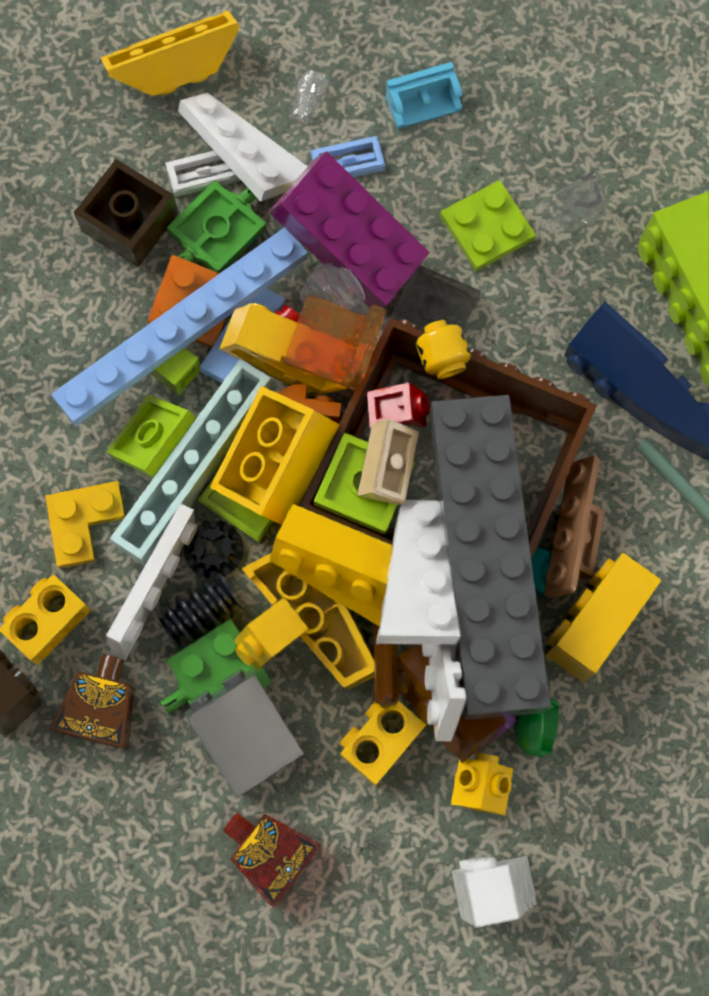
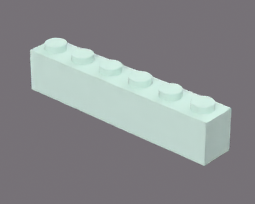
M239 359L111 536L110 540L117 549L145 567L180 503L191 508L222 464L260 387L263 386L272 390L271 378L244 360Z

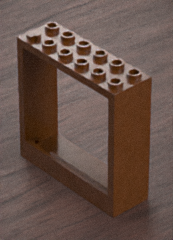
M389 318L339 423L340 426L320 463L300 507L390 545L393 544L395 529L388 527L384 535L314 505L313 501L343 434L347 433L361 439L368 426L367 392L385 388L396 364L476 398L509 395L511 413L525 414L568 433L527 528L532 559L597 405L590 403V400L583 394L577 392L567 393L555 388V385L545 378H531L524 375L520 369L512 364H498L487 359L484 353L473 348H469L471 358L465 364L466 370L448 378L438 379L437 375H431L424 370L416 347L418 338L425 332L420 331L414 323L408 320L400 319L397 321Z

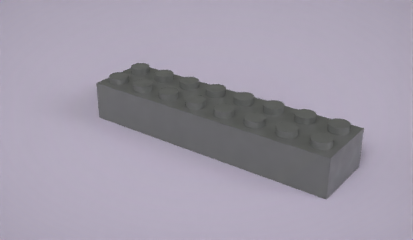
M509 395L432 401L429 412V424L436 485L460 631V638L456 646L457 662H460L462 672L461 680H459L460 688L465 689L466 695L463 718L464 720L544 713L551 706Z

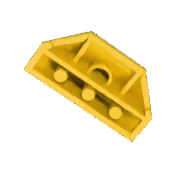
M225 11L216 16L192 22L130 45L100 58L109 77L151 96L158 94L167 95L174 92L179 86L187 83H200L206 80L209 75L217 73L239 31V25L229 11Z

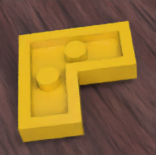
M119 481L45 495L57 567L60 569L96 561L90 526L121 520L126 517Z

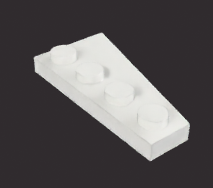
M405 500V505H399L392 544L393 550L387 574L388 581L383 599L381 624L376 644L456 645L460 638L440 502Z

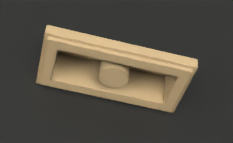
M385 419L372 425L358 489L359 496L397 505H405L419 431L390 419Z

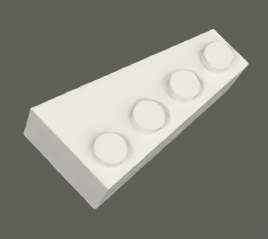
M527 856L496 862L495 857H477L459 861L460 869L452 870L461 919L475 927L519 919L525 912L530 910L529 908L537 904Z

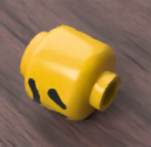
M445 320L435 321L424 327L425 333L416 342L424 370L431 375H437L438 379L448 378L466 370L465 364L470 360L471 352L462 328L458 325H447Z

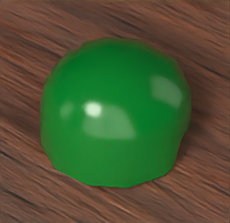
M550 699L551 707L544 713L516 715L517 722L513 725L516 743L524 753L536 757H545V755L551 754L558 726L560 704L557 700Z

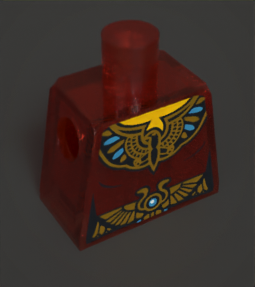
M237 812L223 829L224 833L240 845L230 860L273 908L321 847L318 842L267 814H264L254 826Z

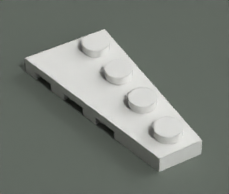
M209 93L180 100L178 112L260 201L284 194L306 169L307 166Z
M180 503L110 627L106 637L113 655L126 661L150 612L159 601L167 578L173 575L179 564L180 557L178 555L183 545H189L197 531L198 525L194 524V509Z
M422 644L423 656L429 657L430 666H427L425 670V689L432 691V700L428 702L427 720L428 725H434L435 741H452L466 701L465 689L458 688L462 672L460 662L454 661L457 644Z

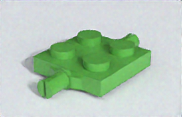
M214 180L167 227L168 234L179 242L184 249L177 257L190 262L196 260L217 273H221L230 267L267 229L266 222L257 216L250 207V204L257 197L248 187L240 195L227 191Z
M231 619L166 660L177 677L179 687L177 691L160 701L162 706L165 707L177 699L176 702L165 708L168 714L206 691H209L212 695L224 687L222 681L239 670H242L243 673L251 670L263 688L272 683L262 667L256 671L252 665L247 666L237 655L235 651L237 645L233 640L240 632Z

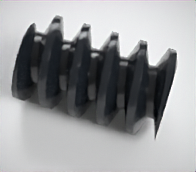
M219 572L214 574V587L206 580L201 581L202 594H199L193 588H189L188 602L178 595L175 596L176 609L173 610L166 603L161 605L163 617L160 618L158 616L177 650L182 649L181 636H184L190 642H194L195 628L206 635L209 633L208 620L216 626H220L222 624L220 613L223 612L233 619L235 617L233 606L236 604L242 609L228 582Z

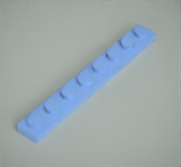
M281 229L51 394L53 400L76 427L231 315L235 309L242 307L307 260L308 252L287 229Z

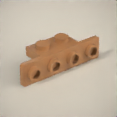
M594 455L573 462L566 477L563 498L559 507L560 513L556 534L553 539L550 565L546 574L547 580L544 595L549 598L574 593L578 578L584 580L592 578L594 575L605 514L603 509L592 504L600 459Z

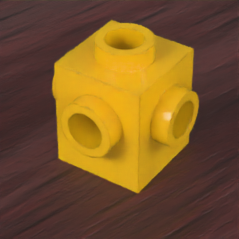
M476 753L475 759H467L463 763L459 760L454 779L455 784L451 805L505 816L508 797L512 788L513 768L498 764L499 757L483 753Z

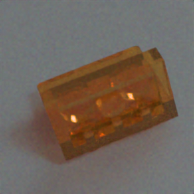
M308 295L301 310L284 363L354 390L365 377L387 309L372 304L365 315L316 296Z

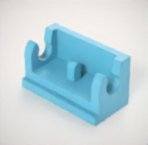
M452 62L387 80L386 100L397 129L462 111L459 99L462 96V90Z

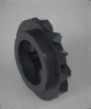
M205 520L202 524L198 525L189 545L184 544V557L192 571L204 578L214 579L216 572H219L224 577L229 575L238 567L243 556V542L239 533L233 526L222 520ZM224 537L219 548L225 558L222 559L215 554L205 557L204 554L207 548L202 539L205 538L207 541L216 543Z

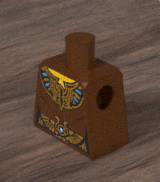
M103 654L97 675L78 672L50 729L58 733L127 750L130 739L135 688L130 684L119 681L125 660Z

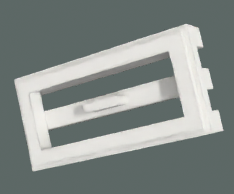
M215 151L166 162L175 197L203 191L214 180L221 186L241 180L231 171L226 163L212 167L197 168L196 171L176 176V171L222 160Z

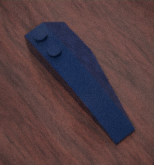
M605 301L569 343L564 354L567 358L568 366L576 374L586 375L593 382V388L604 399L611 398L616 404L650 429L676 445L709 461V403L697 402L690 394L689 388L692 385L683 375L676 379L664 366L669 359Z

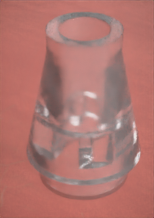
M306 69L303 75H299L292 109L289 114L293 120L308 124L313 113L330 91L328 88L330 80L324 74L316 70Z

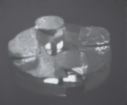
M326 263L312 270L306 279V286L300 290L302 303L309 308L313 318L319 324L321 332L330 337L349 334L361 327L366 318V312L361 314V303L366 301L360 282L349 269L344 266L336 268L332 266L334 263ZM333 295H335V297L337 298L336 302L334 301Z

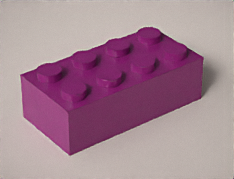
M327 151L312 160L269 211L285 229L372 310L387 306L430 253Z

